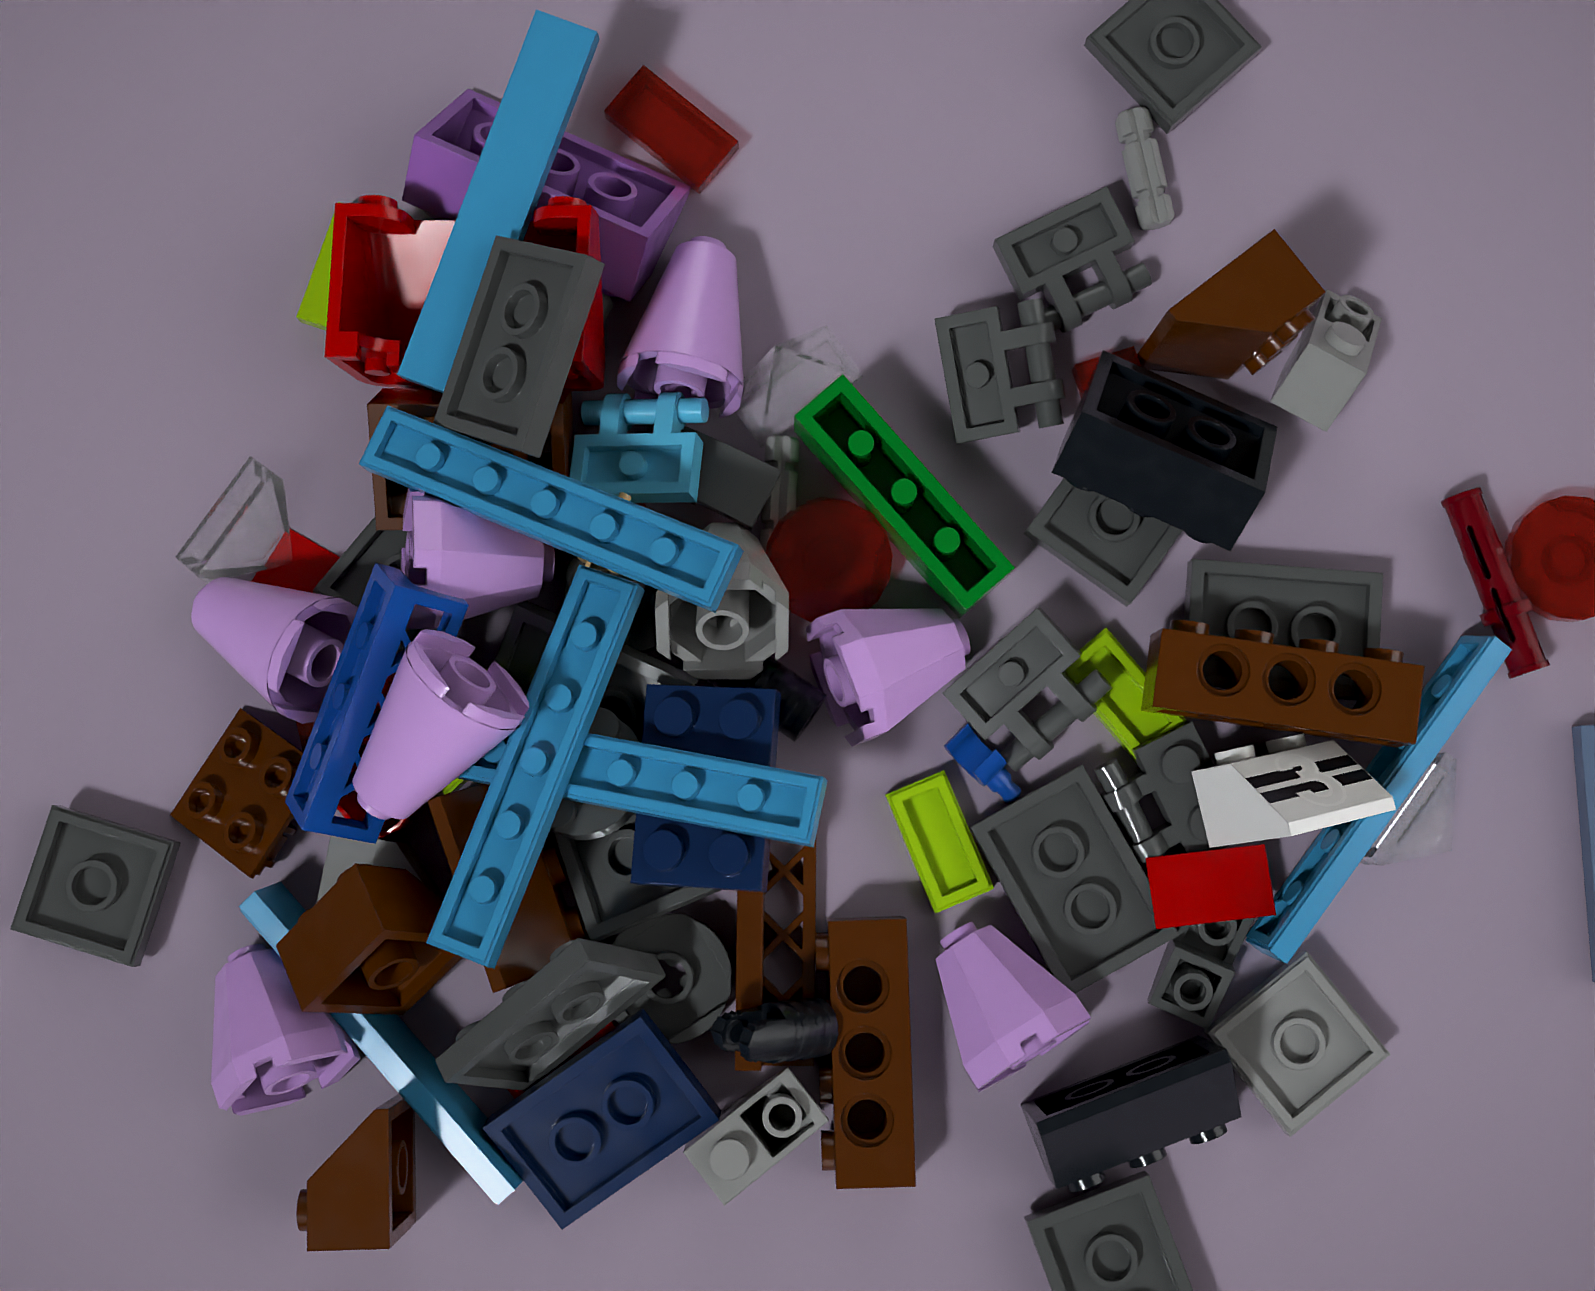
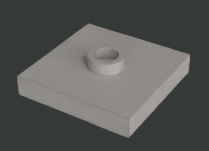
M1303 950L1292 957L1288 964L1281 966L1215 1020L1209 1029L1203 1030L1210 1041L1227 1049L1235 1072L1283 1132L1290 1137L1391 1055L1311 955Z

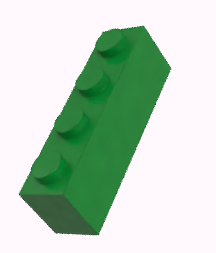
M843 374L794 415L795 434L959 619L1013 571L1015 567Z

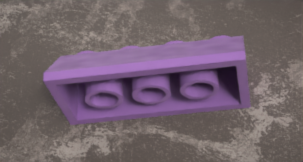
M467 89L414 134L402 201L422 209L429 217L435 220H456L500 102ZM565 131L536 209L547 206L548 199L556 196L576 197L584 200L587 205H592L599 215L601 262L605 264L601 275L602 293L631 301L652 275L688 198L691 186Z

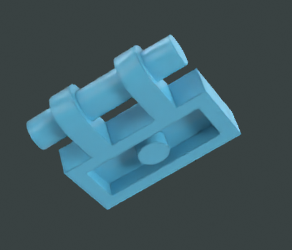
M661 392L658 399H631L627 393H609L605 396L604 400H585L582 403L581 417L584 425H600L599 434L575 435L570 478L617 497L620 492H624L632 497L630 502L633 503L697 502L704 442L696 432H681V430L684 429L686 423H706L708 421L709 405L705 397L685 398L682 392ZM654 424L653 433L627 434L632 425Z

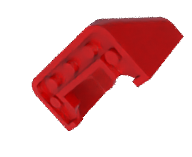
M381 195L360 196L358 203H335L325 358L355 379L366 384L394 388H427L403 379L397 373L456 220H414L408 213L398 209V202L395 199ZM556 196L548 199L547 206L539 207L534 211V221L530 222L523 241L586 254L601 262L599 215L592 205H587L584 200L576 197ZM602 277L600 278L564 388H572V391H593L604 388L605 343Z

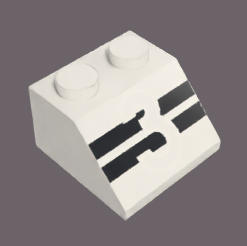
M1304 733L1266 741L1268 754L1256 757L1253 745L1214 753L1217 766L1191 771L1209 848L1294 836L1396 810L1393 796L1334 740L1307 745Z

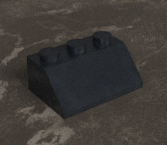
M1103 350L1062 441L1051 473L1065 478L1072 486L1080 490L1094 491L1122 503L1131 512L1139 516L1153 517L1181 529L1190 538L1198 542L1212 543L1231 551L1266 492L1278 427Z
M1199 1035L1020 1104L1048 1178L1056 1189L1067 1185L1070 1192L1082 1191L1098 1185L1106 1179L1105 1170L1125 1162L1129 1163L1130 1168H1139L1155 1163L1167 1155L1166 1146L1189 1138L1191 1144H1201L1214 1140L1228 1131L1225 1123L1242 1117L1232 1062L1227 1049Z

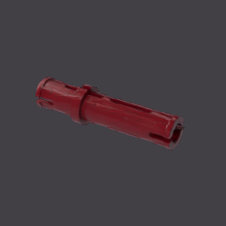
M1477 487L1441 501V504L1446 510L1464 561L1483 605L1485 613L1479 615L1484 627L1491 626L1494 636L1512 649L1504 660L1509 672L1507 673L1508 677L1511 679L1547 667L1550 663L1545 658L1528 612L1534 610L1529 598L1522 599L1505 556L1504 548L1498 538L1482 497L1481 487Z

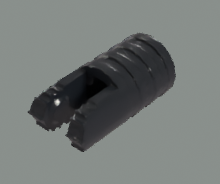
M772 656L763 661V670L755 676L758 678L755 683L751 680L705 679L714 687L776 689L781 693L778 731L794 742L807 728L827 697V694L779 661H775V658Z
M813 997L792 1001H779L777 1003L768 1002L757 1008L725 1012L722 1016L717 1017L709 1031H711L714 1044L719 1046L720 1049L727 1052H734V1050L741 1052L740 1056L749 1062L753 1061L756 1063L761 1061L775 1064L783 1061L789 1062L797 1059L804 1060L812 1057H824L830 1054L836 1046L838 1039V1021L833 1008L827 1001L822 998Z

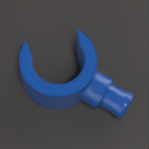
M968 723L944 745L947 752L972 778L984 787L987 785L993 793L997 792L1005 803H1011L1020 796L1021 788L1011 780L1012 775L1005 768L1007 765L1006 760L996 749L992 752L977 737Z

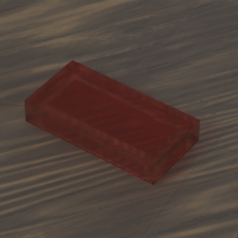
M644 65L604 110L605 118L687 185L691 186L698 194H701L739 149L738 140Z

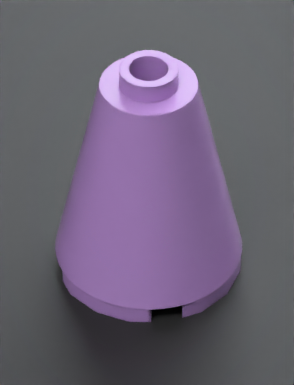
M697 236L676 247L619 363L617 386L621 391H623L627 384L635 390L634 399H658L661 392H682L685 398L705 397L708 401L709 409L720 408L719 418L728 417L740 409L741 399L744 394L737 261L735 256L726 249L724 243L712 237Z
M220 577L209 582L197 593L193 602L191 619L194 629L278 713L304 724L316 721L358 607L339 597Z
M425 629L420 631L416 638L407 645L352 780L354 789L358 793L357 800L359 804L372 816L382 820L408 818L522 724V720L525 718L524 715L529 710V701L522 688L497 662L493 661L486 670L469 658L476 647L443 631Z

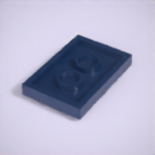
M647 684L642 743L776 768L781 693L776 689ZM636 813L630 883L767 893L771 839Z
M642 1008L488 1117L483 1130L563 1230L718 1122L721 1109Z

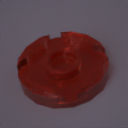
M1565 495L1537 504L1514 523L1505 541L1504 553L1522 599L1529 598L1534 609L1532 611L1548 620L1578 622L1594 617L1595 500L1588 497Z
M818 497L806 501V504L800 505L794 511L790 510L776 524L767 541L766 554L789 592V611L812 623L816 618L840 609H870L879 601L890 580L893 554L886 530L871 512L844 498Z

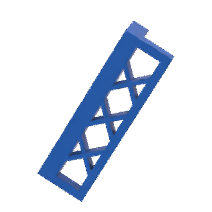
M375 563L285 800L301 830L376 844L385 820L378 819L366 812L363 821L334 816L341 797L355 790L352 782L355 772L351 773L354 763L358 767L361 760L358 752L363 739L372 733L380 713L378 711L373 714L378 703L381 709L385 701L382 690L386 679L397 671L405 649L411 642L405 630L415 604L443 611L444 613L437 631H443L457 637L469 606L464 599L414 585L400 569ZM401 643L404 650L397 653L399 645Z

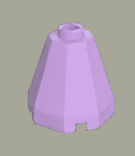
M408 488L403 513V531L408 532L406 546L401 550V571L414 585L464 599L469 604L464 619L539 596L543 581H552L555 567L554 547L476 516L440 498ZM415 604L406 629L438 628L444 612Z
M840 609L816 618L806 627L807 642L819 638L821 651L809 655L811 670L819 690L827 694L824 703L832 721L837 727L849 723L854 729L853 732L844 736L851 747L872 740L889 731L966 668L965 655L970 653V641L963 624L958 619L952 620L943 609Z
M969 922L957 928L940 941L945 951L935 960L963 1066L978 1092L1027 1066L1026 1062L1039 1054L1043 1056L1089 1024L1091 1017L1077 995L991 924L977 930L974 923Z
M253 944L240 948L228 956V963L215 976L211 1085L220 1109L227 1111L231 1106L234 1114L242 1116L290 1105L306 1097L303 1089L305 1084L318 1078L321 1089H324L339 1082L360 1060L355 1042L329 1013L302 1012L281 957L273 948L266 949V946L263 944Z

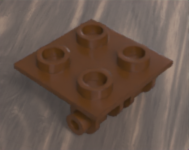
M240 708L170 816L244 874L254 879L255 875H261L265 867L273 868L276 861L274 859L288 839L283 833L294 835L297 831V828L290 823L294 816L285 800L303 752L247 711Z

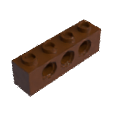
M1171 620L1170 629L1162 628L1150 635L1141 711L1298 734L1304 733L1305 735L1395 748L1416 744L1425 666L1403 663L1404 653L1401 651L1383 648H1364L1363 657L1338 653L1339 643L1321 639H1299L1298 647L1273 644V633L1249 629L1235 630L1234 638L1209 635L1210 625L1188 620ZM1208 656L1221 658L1230 669V682L1224 690H1217L1211 687L1203 676V665ZM1274 665L1286 668L1293 676L1294 691L1287 700L1276 696L1269 687L1268 676ZM1340 674L1351 678L1358 689L1357 702L1351 709L1342 706L1334 694V683Z
M904 916L827 918V933H815L816 972H829V998L822 999L831 1005L836 1014L838 1039L836 1046L831 1051V1064H819L820 1104H833V1130H821L822 1171L835 1170L836 1189L916 1187L907 918ZM867 966L879 974V990L870 1000L855 1001L849 998L843 990L845 976L855 967ZM871 1033L881 1040L882 1053L879 1059L872 1065L857 1066L846 1057V1045L856 1034ZM861 1100L876 1101L885 1111L884 1119L880 1126L869 1132H861L854 1129L847 1120L851 1107Z

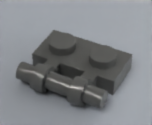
M1107 186L996 238L992 246L1019 300L1021 301L1043 291L1049 307L1044 309L1046 323L1053 322L1054 331L1060 329L1062 333L1082 325L1083 317L1108 305L1114 310L1131 302L1133 293L1152 284L1150 274L1142 262L1122 271L1115 257L1131 249L1135 240ZM1092 267L1099 283L1072 295L1065 279Z
M1042 298L1017 303L1021 327L1003 331L1000 310L997 306L934 319L956 444L1021 432L1017 407L1035 404L1039 429L1064 424L1060 399L1066 398L1063 379H1056L1050 343L1056 342L1053 322L1046 323ZM1025 348L1031 384L1013 387L1007 351Z
M1039 606L942 694L984 740H987L1003 724L1012 732L1016 739L1003 749L1000 754L1007 764L1017 772L1033 757L1041 760L1054 748L1052 741L1075 720L1078 719L1084 722L1098 709L1095 703L1113 687L1097 669H1094L1078 684L1072 681L1064 671L1081 657L1082 652ZM1045 687H1048L1057 696L1059 701L1034 722L1024 713L1022 708Z
M1186 720L1185 723L1155 738L1152 737L1140 743V746L1131 749L1137 759L1136 762L1141 772L1129 778H1126L1117 759L1107 761L1094 769L1104 789L1100 796L1109 812L1116 813L1130 841L1128 845L1138 863L1142 865L1147 877L1145 858L1165 856L1164 852L1176 844L1181 853L1217 850L1230 846L1209 848L1191 771L1213 767L1214 764L1192 721ZM1149 793H1152L1166 823L1153 830L1138 802Z

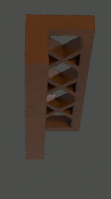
M816 839L814 848L804 846L785 866L770 851L769 861L779 872L768 881L767 892L785 876L803 895V911L785 929L765 911L766 892L737 891L736 1011L757 1008L764 1004V987L777 999L776 1003L779 1001H789L801 987L802 999L815 997ZM802 858L803 884L789 871ZM766 922L778 936L764 949ZM801 922H803V948L789 936ZM782 941L802 959V976L784 994L764 975V959ZM735 1050V1071H761L762 1066H814L813 1057L804 1060L783 1061L775 1064L761 1061L756 1063L753 1061L749 1062L740 1056L741 1052Z

